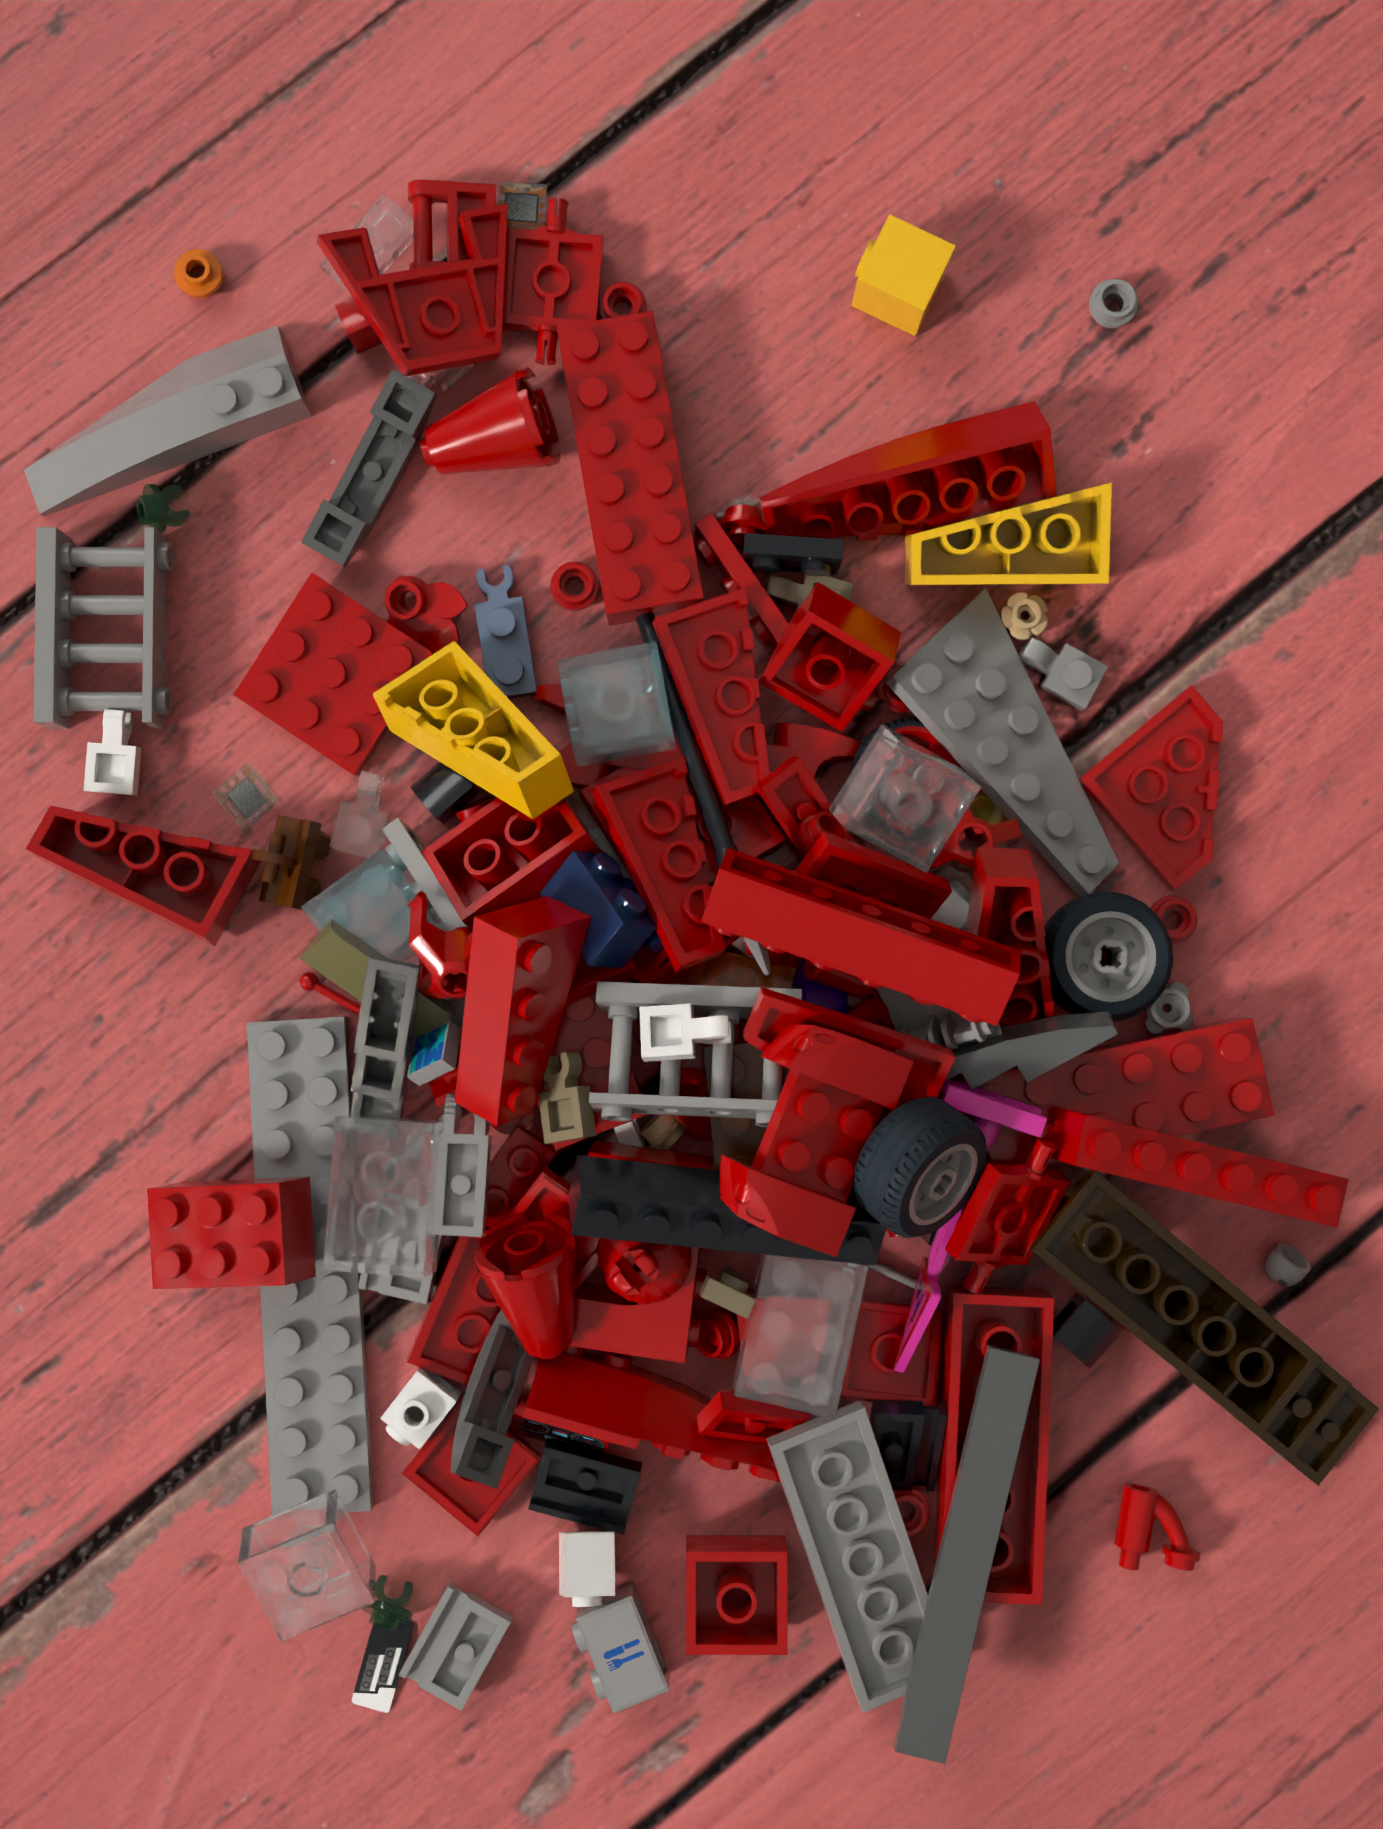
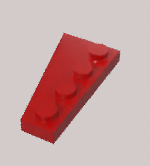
M747 587L656 617L652 622L722 807L759 795L754 786L770 774L764 724L761 722L759 699L761 698L759 681L755 675L753 659L752 628L749 627L747 606L749 605Z
M685 756L597 785L592 792L633 883L646 904V910L657 925L656 932L675 972L720 956L726 949L723 934L717 932L711 925L701 922L713 887L708 884L704 866L707 859L703 842H699L695 823L697 812L693 795H689L686 781L688 770Z
M761 987L743 1030L745 1041L763 1052L790 1024L819 1026L860 1039L914 1061L896 1108L908 1101L921 1097L937 1098L955 1059V1055L950 1048ZM884 1106L878 1123L889 1115L893 1109Z

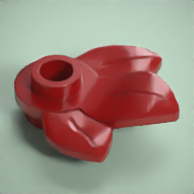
M401 576L388 586L385 593V606L390 615L387 620L388 623L434 653L453 641L458 645L460 644L458 627L452 618L463 613L468 604L456 587L445 582L426 584L422 579L414 576ZM412 591L416 596L417 602L414 608L408 609L404 599L406 594Z

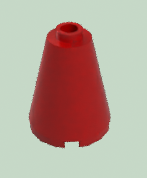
M528 367L517 370L425 428V438L420 440V447L426 464L430 468L436 467L440 474L546 467L558 464L561 459L560 453L552 454L550 445L559 441L556 425L543 388L533 390L528 379L536 377L533 370Z
M543 1213L544 1221L528 1222L527 1214L514 1216L495 1224L481 1235L478 1240L480 1249L478 1252L474 1250L475 1264L526 1353L541 1359H552L561 1355L573 1341L576 1237L571 1235V1226L567 1219L558 1215Z

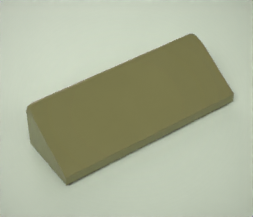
M330 919L303 952L300 959L362 1002L370 955L386 957L336 921ZM419 992L414 1037L447 1022L453 1015L451 1003L445 999H431Z

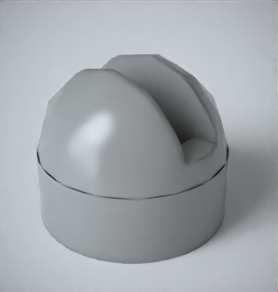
M1279 1243L1268 1255L1265 1263V1271L1269 1279L1273 1282L1278 1281L1279 1285L1283 1287L1297 1284L1311 1270L1305 1256L1296 1248L1286 1243Z

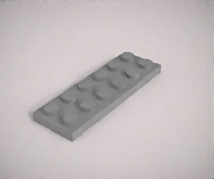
M856 1401L768 1437L766 1440L857 1703L862 1712L865 1713L905 1695L928 1594L866 1409L860 1401Z

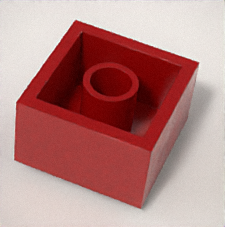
M686 1535V1655H788V1551L785 1535Z

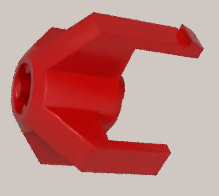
M960 793L942 800L952 827L945 837L944 843L919 853L911 865L928 872L950 865L958 871L969 872L973 882L977 847L997 848L1005 844L1009 847L1018 843L1022 833L1016 819L991 825L984 819L975 818Z
M420 891L407 904V906L411 907L408 945L419 958V965H421L419 992L431 999L466 998L473 930L468 927H458L452 931L444 932L427 922V894Z

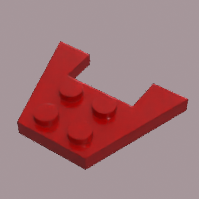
M508 204L461 212L458 220L469 255L468 260L381 275L379 274L367 228L362 227L318 235V246L404 377L499 358L502 348Z

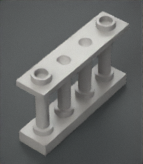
M37 527L34 723L48 729H69V716H73L75 711H104V709L142 711L143 723L154 729H165V716H170L172 712L171 690L165 686L167 572H172L174 551L172 544L167 542V538L155 527L144 528V547H76L72 539L57 527ZM77 567H144V595H75L74 591L71 590V572H75ZM76 615H143V643H74V640L70 639V620H74ZM76 663H143L142 692H74L73 688L69 687L70 668H74Z
M597 982L596 1003L601 1013H608V1018L613 1020L608 1093L589 1092V1104L594 1112H601V1118L610 1121H631L632 1114L751 1118L756 1119L755 1125L767 1127L783 1088L784 1066L764 1058L762 1100L731 1098L734 1025L740 1023V1018H749L761 988ZM767 988L802 1000V989ZM691 1003L694 1017L728 1016V1022H731L732 1043L713 1044L710 1097L680 1096L682 1059L661 1061L659 1095L628 1094L633 1021L638 1020L640 1014L639 1007Z

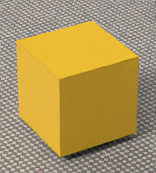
M889 214L877 240H870L857 267L855 277L858 279L851 306L916 337L946 275L956 245Z

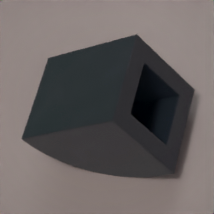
M441 762L434 765L410 786L425 807L442 824L455 815L457 809L465 806L480 793L467 778Z
M1077 1292L1058 1312L1053 1321V1337L1090 1369L1122 1332L1112 1321Z

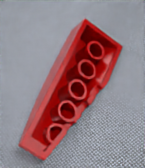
M1033 401L939 425L856 453L761 496L760 502L767 534L827 539L840 536H856L858 541L877 540V535L903 534L905 538V536L1056 497L1051 428L1036 402Z
M569 1346L558 1357L552 1359L540 1358L522 1417L633 1449L638 1448L640 1441L652 1442V1445L661 1449V1453L664 1456L683 1460V1456H689L691 1451L700 1453V1458L711 1467L728 1471L737 1470L740 1463L750 1465L748 1472L753 1476L781 1482L768 1443L699 1435L697 1415L712 1399L689 1386L642 1367L632 1365L633 1358L626 1354L605 1351L604 1356L584 1351L585 1348Z

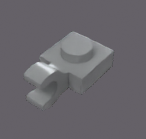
M1031 638L1029 643L1025 642L1019 653V657L1024 665L1046 675L1039 687L1040 689L1079 711L1086 709L1108 668L1105 664L1067 643L1062 645L1058 654H1056L1043 642Z

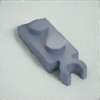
M503 565L504 580L497 586L487 583L484 568L477 570V584L481 592L488 597V602L476 603L474 605L485 674L508 699L535 695L537 683L524 600L522 596L509 598L515 579L510 566Z

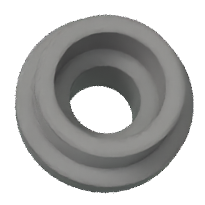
M1109 279L1101 282L1093 290L1089 299L1091 316L1098 324L1106 328H1120L1126 325L1134 317L1138 308V297L1135 290L1128 282L1121 279ZM1105 300H1116L1120 305V310L1117 312L1108 310L1105 306Z

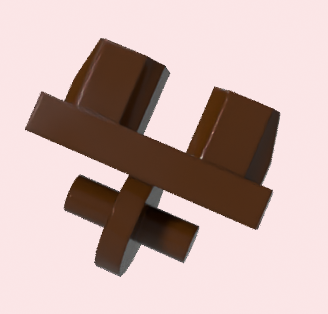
M277 816L274 833H271L268 851L253 849L251 859L265 862L261 878L263 884L259 901L303 910L304 905L318 903L321 884L319 879L310 877L314 859L323 860L329 855L332 841L330 835L320 830L322 823Z

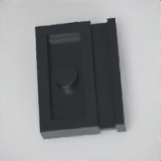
M745 533L742 557L750 569L757 572H799L809 576L837 575L843 559L844 540Z
M872 1401L869 1421L892 1490L912 1491L913 1486H926L927 1491L935 1490L948 1417L945 1402L937 1401L935 1407L923 1406L922 1401Z
M547 1437L528 1510L624 1535L643 1462Z

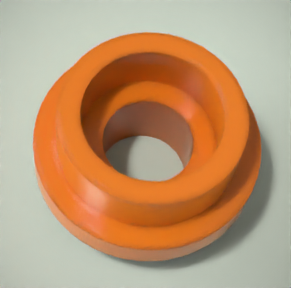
M192 249L183 253L176 261L174 279L178 287L186 295L193 298H207L215 294L220 288L223 281V268L217 257L211 252L204 249ZM197 266L205 267L201 277H190L192 269Z

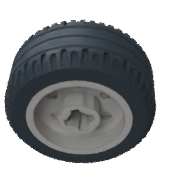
M1100 892L1079 897L1058 909L1044 927L1052 999L1070 1014L1109 1011L1114 1022L1126 1020L1141 1014L1151 1007L1162 995L1169 982L1173 967V948L1169 933L1159 916L1149 906L1134 897L1116 892ZM1100 949H1107L1110 952L1107 955L1106 963L1108 966H1102L1099 963L1102 960V951Z
M927 1096L902 1104L879 1123L860 1152L854 1171V1193L858 1203L867 1213L892 1233L903 1238L920 1237L938 1230L949 1222L966 1204L982 1176L986 1162V1140L984 1133L975 1122L942 1099Z

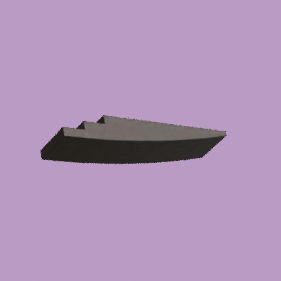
M1095 1170L1089 1173L1029 1248L1318 1486L1379 1410L1376 1405L1351 1386L1348 1380L1323 1361L1320 1355Z

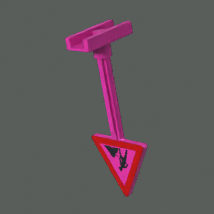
M953 1078L945 1081L939 1092L940 1099L946 1101L958 1111L972 1115L971 1120L984 1133L986 1156L990 1145L996 1144L1002 1126L1041 1138L1047 1121V1117L1041 1115V1107L981 1087L971 1089L968 1083ZM970 1198L949 1222L936 1231L929 1251V1259L925 1257L922 1259L893 1368L895 1371L904 1373L941 1299L938 1279L951 1257V1254L945 1250V1247Z

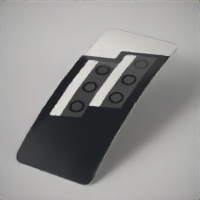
M381 1612L376 1614L353 1693V1704L384 1713L390 1711L399 1673L414 1626L412 1621Z

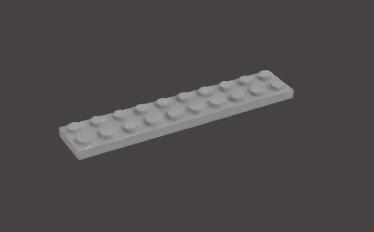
M348 1016L248 1022L247 1042L254 1178L310 1176L316 1277L286 1286H260L272 1517L371 1511L374 1507L363 1292L362 1289H358L361 1275L355 1144L354 1130L348 1129L352 1107Z

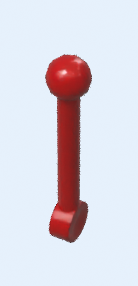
M306 972L300 977L299 984L303 990H315L352 1012L360 1014V1004L319 982L317 975L314 973Z

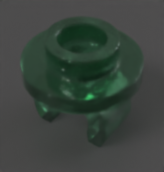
M156 484L145 485L142 495L138 496L136 500L137 512L141 523L149 525V527H155L160 533L165 532L167 525L177 527L186 523L190 517L189 510L174 511L167 504L168 500L180 498L183 493L182 487L179 485H169L160 491Z
M381 1575L375 1584L376 1600H365L362 1610L371 1615L369 1623L388 1630H398L399 1623H410L413 1615L409 1610L405 1609L412 1599V1582L406 1581L402 1595L391 1599L384 1593L387 1585V1576Z

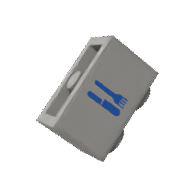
M633 1581L615 1588V1596H602V1606L578 1607L576 1614L577 1622L572 1623L573 1635L580 1652L589 1651L595 1669L590 1670L595 1692L600 1700L608 1699L613 1714L669 1691L670 1673Z

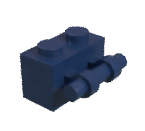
M573 850L540 892L542 897L550 896L591 916L580 954L589 967L622 968L644 942L651 952H658L664 948L656 932L657 925L648 914L646 904L639 896L632 879L624 878L619 864L605 853Z

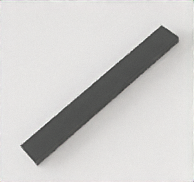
M987 1344L893 1743L895 1752L943 1764L946 1763L1040 1359L1037 1356Z

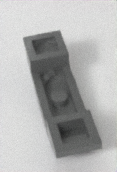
M392 369L370 411L374 416L329 502L326 500L322 501L301 543L346 567L372 530L396 489L426 426L437 396L435 392Z
M502 1310L497 1315L484 1341L471 1373L457 1421L451 1458V1473L495 1489L498 1488L515 1440L505 1435L534 1358L526 1353Z

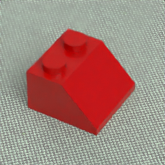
M817 581L788 624L759 678V683L842 732L894 664L901 631Z

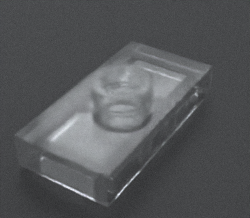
M384 193L352 228H367L380 275L390 267L413 241V219ZM325 257L320 263L322 270L349 293Z

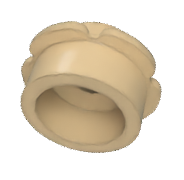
M1025 592L1016 593L1008 599V605L1001 610L1000 618L1006 630L1016 639L1028 640L1032 635H1040L1047 627L1048 618L1045 616L1047 606L1037 595L1028 596ZM1022 612H1027L1029 614L1028 620H1023L1021 618Z
M655 1114L644 1125L640 1134L649 1142L646 1147L655 1148L660 1146L663 1150H667L680 1138L684 1129L673 1115Z

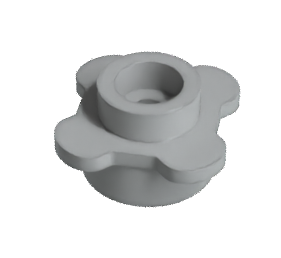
M1173 982L1168 988H1165L1159 999L1146 1010L1147 1019L1144 1025L1150 1033L1160 1034L1165 1028L1173 1027L1184 1030L1191 1026L1193 1015L1190 1013V1003L1187 998L1189 991L1183 983ZM1165 1003H1168L1171 1007L1168 1013L1162 1010V1006Z

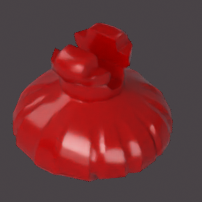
M600 1238L596 1249L598 1256L596 1262L606 1285L611 1291L629 1302L635 1301L638 1304L650 1305L653 1302H662L670 1298L673 1293H676L683 1286L691 1261L688 1259L691 1251L689 1247Z

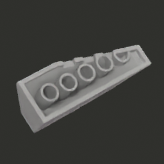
M277 325L186 359L24 469L39 513L42 516H46L312 417V413L280 328Z

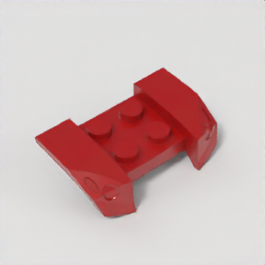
M790 1024L761 1055V1057L790 1070L752 1166L721 1154L720 1198L738 1217L780 1238L837 1257L856 1209L847 1204L846 1201L854 1184V1171L858 1157L867 1139L876 1128L884 1106L895 1110L914 1061L833 1030L815 1025Z

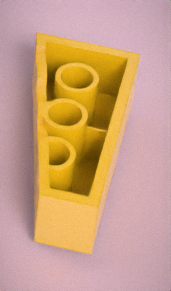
M1112 482L905 536V585L1109 584Z
M455 641L372 694L392 733L531 819L536 818L574 792L561 754Z

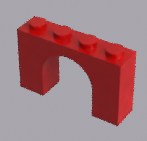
M599 1140L594 1142L588 1153V1156L703 1169H712L713 1161L712 1156ZM689 1247L691 1254L688 1259L691 1261L689 1273L685 1277V1282L676 1293H673L670 1298L662 1302H653L650 1305L638 1304L635 1301L629 1302L611 1291L607 1286L582 1283L575 1291L573 1341L570 1346L685 1363L689 1346L698 1348L702 1317L693 1316L695 1299L704 1300L700 1296L699 1291L708 1274V1270L699 1269L701 1251L710 1252V1249Z

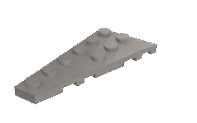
M984 588L885 683L1009 820H1017L1023 836L1078 897L1090 895L1119 862L987 589Z

